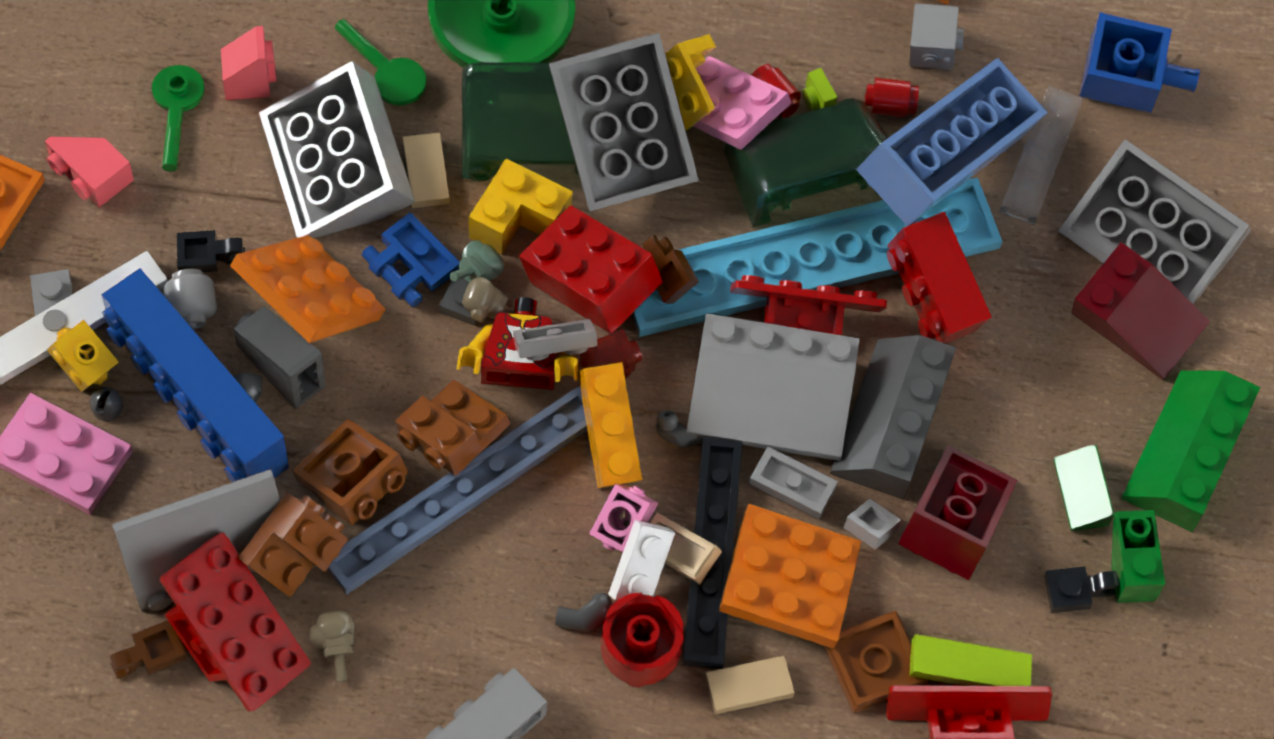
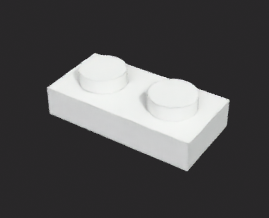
M634 520L608 595L614 600H618L631 593H643L642 595L653 596L675 532L667 527Z

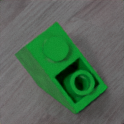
M1154 510L1117 511L1114 513L1111 568L1112 571L1117 572L1119 588H1115L1116 603L1156 601L1166 585Z

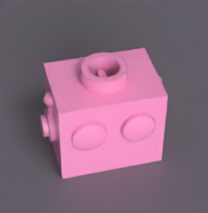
M615 484L589 534L601 540L605 548L611 551L615 549L623 552L634 520L648 523L658 502L647 497L644 494L645 491L637 486L628 487L625 484ZM627 521L631 522L629 526L624 523Z

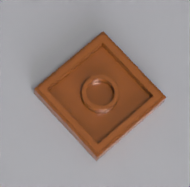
M896 610L841 630L838 643L834 649L823 646L853 714L886 702L890 686H927L929 683L927 679L909 677L911 641Z

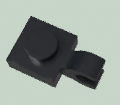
M215 230L177 233L178 271L184 269H199L202 272L218 271V261L231 264L236 254L245 252L242 238L217 240Z
M1082 566L1047 570L1044 575L1051 613L1091 609L1093 604L1091 597L1116 595L1115 588H1119L1116 571L1101 572L1087 577L1086 567Z

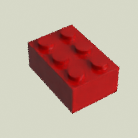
M572 205L519 255L532 285L584 318L590 319L592 323L610 334L663 282L652 253Z
M945 211L902 228L887 245L889 248L887 250L889 264L895 272L899 271L904 282L902 286L904 298L909 306L915 307L920 318L917 324L921 336L947 344L974 333L992 318Z

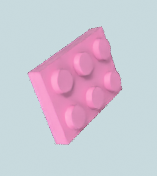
M709 56L705 59L706 62L697 67L696 70L715 109L693 125V127L742 150L791 104L788 92Z
M32 393L28 395L0 436L1 469L89 515L92 514L133 452L130 444Z

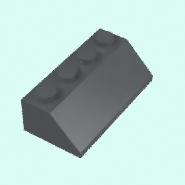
M921 335L878 339L846 427L841 461H834L830 472L831 475L903 500L905 499L957 347Z

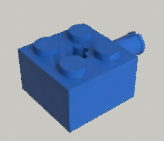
M1099 13L1091 35L1079 96L1151 113L1162 85L1195 92L1200 69H1191L1168 63L1166 58L1171 28Z

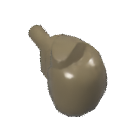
M477 277L468 284L463 296L462 305L470 312L471 319L483 323L487 316L495 320L498 313L514 312V310L506 306L508 297L494 287L488 279Z
M340 610L321 614L317 619L316 625L310 627L309 635L312 645L317 649L323 650L325 658L335 659L337 682H346L345 657L353 655L352 646H354L355 628L351 615Z

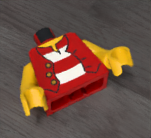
M517 298L514 303L513 313H498L493 324L485 325L468 346L462 347L459 350L456 369L460 370L463 366H470L474 368L473 374L478 375L481 365V384L554 390L555 381L560 382V377L572 376L574 381H578V360L573 357V354H567L565 351L551 353L549 357L542 360H528L519 357L514 343L513 331L552 325L551 318L536 316L538 303L532 298Z

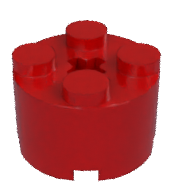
M643 593L625 595L609 608L603 622L601 636V655L603 661L614 676L632 687H642L665 679L675 669L680 659L684 637L682 617L670 601L658 595L656 597L642 595ZM638 636L641 640L637 641L635 637Z

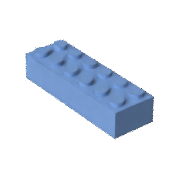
M997 58L883 141L856 170L866 180L868 185L888 204L892 211L909 226L1019 141L1048 112Z

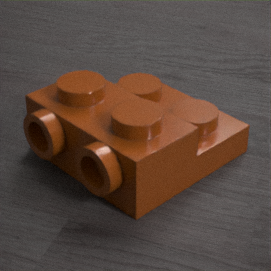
M454 379L431 401L422 395L395 420L399 430L397 437L410 451L417 449L424 454L426 460L434 468L440 470L443 467L454 476H457L511 424L507 414Z
M347 419L292 470L297 481L320 496L329 510L350 525H353L360 518L363 520L370 518L377 508V502L387 492L395 493L400 490L405 482V475L408 474L407 468L398 452L350 419Z
M286 492L238 559L281 592L291 597L299 585L303 583L313 566L315 565L325 572L349 539L341 533L345 525L327 512L321 517L325 509L306 495L300 501Z

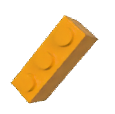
M622 362L580 370L578 378L597 489L614 486L615 484L641 481L642 474Z

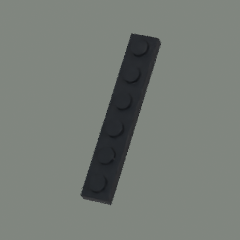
M703 437L694 533L716 545L722 553L700 585L690 579L682 665L723 669L728 614L720 612L719 608L733 559L742 441Z

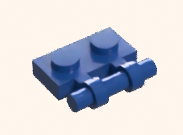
M411 212L381 234L382 242L387 246L384 251L380 253L373 245H370L361 255L369 263L371 272L376 277L382 276L392 286L391 292L399 300L404 299L412 308L418 306L423 300V296L415 289L416 286L422 282L433 292L450 279L452 272L459 270L460 263ZM399 259L410 269L404 276L392 266Z

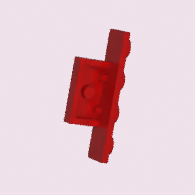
M743 275L741 280H736L730 286V293L767 298L764 323L841 336L845 308L877 313L887 308V300L877 299V293L872 291L857 290L854 291V295L840 294V288L820 285L817 286V290L803 289L801 282L781 280L779 285L765 284V278L753 275Z
M890 686L886 715L888 720L927 721L930 739H1015L1012 721L1048 720L1052 690L1049 686Z

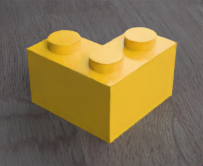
M506 158L469 215V238L491 245L498 253L503 254L520 226L541 235L572 205L573 191Z

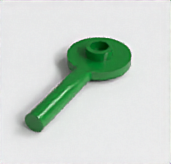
M341 19L336 23L335 30L377 69L375 80L383 101L392 105L403 106L417 101L424 94L427 80L425 71L419 63L409 58L388 60L346 19Z
M173 65L164 68L155 76L152 82V94L155 102L162 109L168 111L162 169L167 172L177 170L183 112L196 107L203 99L205 93L202 76L195 69L185 65Z

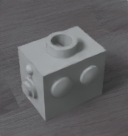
M915 3L909 67L953 70L955 49L962 50L964 28L957 27L959 7Z

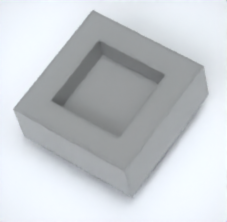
M869 499L847 517L844 529L873 549H877L898 531L901 519Z

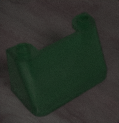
M478 62L463 68L462 178L479 182L487 181L496 175L499 170V164H503L506 158L517 164L575 165V172L579 176L549 63Z
M848 98L834 106L772 121L742 150L725 142L724 153L752 227L770 223L769 213L776 207L781 205L782 211L789 210L791 201L794 199L858 183L860 190L868 189V183L856 169L889 137L863 101Z

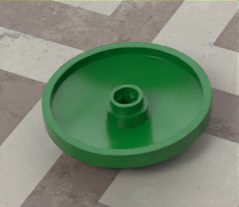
M428 0L429 26L440 49L453 62L464 69L488 77H517L541 69L555 59L564 49L574 27L575 0Z

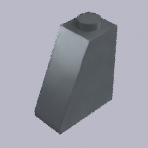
M263 306L257 312H250L239 320L234 328L237 346L295 410L326 387L322 353L268 308Z

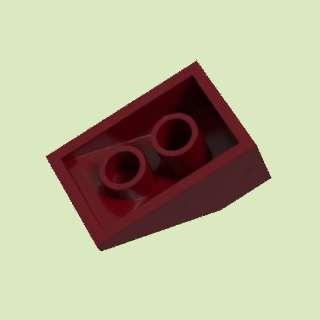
M1120 242L1076 296L1071 314L1163 381L1210 323V320L1153 264L1122 242Z
M947 445L898 545L947 569L951 573L970 580L991 540L1018 480Z

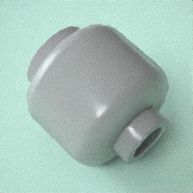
M184 269L172 274V279L164 285L166 299L192 329L205 326L206 320L216 314L217 302L214 282L207 275H203L201 270Z

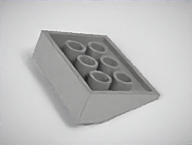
M659 33L549 63L589 211L699 181Z
M353 61L259 112L297 238L305 235L316 238L382 220L415 203L375 77Z
M1125 139L1058 231L1102 263L1107 260L1120 242L1124 243L1153 264L1194 304L1228 263L1252 229L1247 223Z
M706 313L686 433L701 438L742 441V445L764 449L770 447L776 451L841 461L855 376L859 338Z
M271 469L112 524L141 612L148 609L151 611L161 610L172 604L173 600L160 582V577L217 533L224 532L239 555L243 552L280 502Z

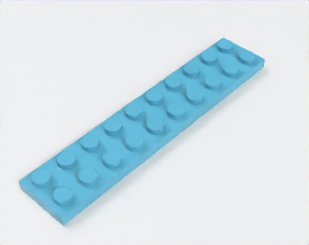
M978 177L967 180L914 222H919L945 211L965 257L1000 249L1003 242ZM882 200L679 249L685 255L699 282L674 304L663 303L657 290H655L632 313L638 335L642 337L705 321L706 313L728 316L766 306L767 298L730 293L731 284L736 280H741L743 275L765 278V284L779 285L781 280L797 281L802 283L803 289L817 290V286L820 285L842 288L898 274L899 271L895 272L889 264L887 258V250L889 248L887 245L907 225Z

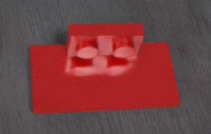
M221 532L214 535L160 577V582L176 604L173 609L165 614V617L208 681L227 680L246 710L252 712L256 711L307 669L311 662L247 565L238 559L240 555L227 535Z

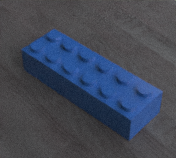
M141 268L101 294L105 306L102 315L110 325L107 328V332L113 342L119 348L124 345L132 353L130 360L135 368L143 376L148 373L155 381L153 387L165 403L172 401L179 409L176 413L182 424L189 431L194 428L202 437L200 440L201 445L212 459L219 457L227 466L224 468V471L232 483L270 469L273 477L276 478L289 468L283 434Z

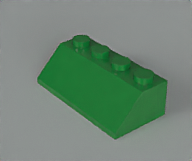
M1181 370L1121 499L1143 510H1154L1156 516L1193 533L1205 512L1261 387L1227 371Z

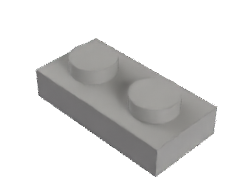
M69 269L30 275L35 316L73 294ZM50 310L43 317V325L49 331H59L66 324V316L60 310Z
M590 319L513 331L514 343L519 357L528 360H542L549 357L551 353L564 351L567 354H580L586 352L589 347L598 346L596 330Z
M767 447L749 481L750 485L817 519L821 517L838 481L770 447Z

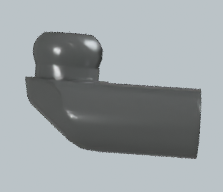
M663 411L658 415L656 430L663 439L679 448L702 444L703 438L686 433L687 427L678 422L675 412Z
M597 593L579 610L559 606L555 626L585 632L594 631L604 622L606 614L612 606V599L605 593Z

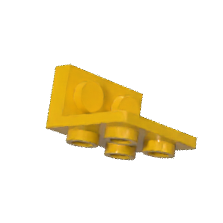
M710 34L677 43L665 53L685 131L715 109L696 70L697 67L706 62L704 56L716 48Z

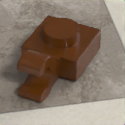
M652 235L642 244L645 250L652 253L663 282L656 290L663 303L674 304L699 282L683 252L674 250L672 243L667 237H663L658 241L656 235Z
M168 620L132 634L135 646L120 650L109 656L117 679L132 674L142 665H144L147 674L151 675L186 660V653L179 637Z

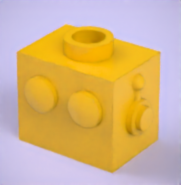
M84 319L72 329L70 327L61 329L57 333V341L46 349L81 392L91 384L101 385L108 379L107 372L119 363Z

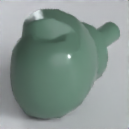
M478 240L471 241L462 253L459 270L452 272L450 278L454 282L462 278L471 282V280L477 277H483L491 281L503 272L505 267L504 261L491 245L483 244Z

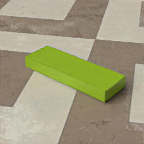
M915 634L912 638L909 677L962 686H1031L1032 654Z

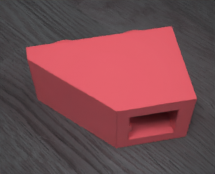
M257 26L221 49L222 77L226 100L271 97L270 83L277 82L272 40L265 41L263 26Z
M51 136L45 140L49 154L46 160L49 166L59 176L65 174L72 181L71 185L75 192L83 200L90 198L99 208L134 181L130 162L105 138Z

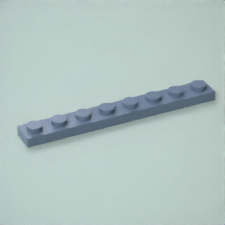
M580 385L487 447L457 476H454L452 473L447 474L348 541L327 568L346 595L588 431Z

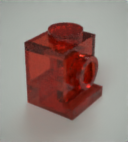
M624 329L597 339L598 346L589 347L586 352L580 353V364L583 369L622 362L625 379L635 371V364L643 360L637 342L635 340L629 341Z

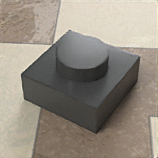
M464 278L455 282L451 281L439 305L440 313L475 326L477 321L471 319L470 312L462 305L465 290L470 282Z

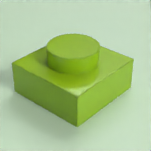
M822 68L808 72L805 89H803V98L807 107L810 110H815L820 121L834 116L838 97Z

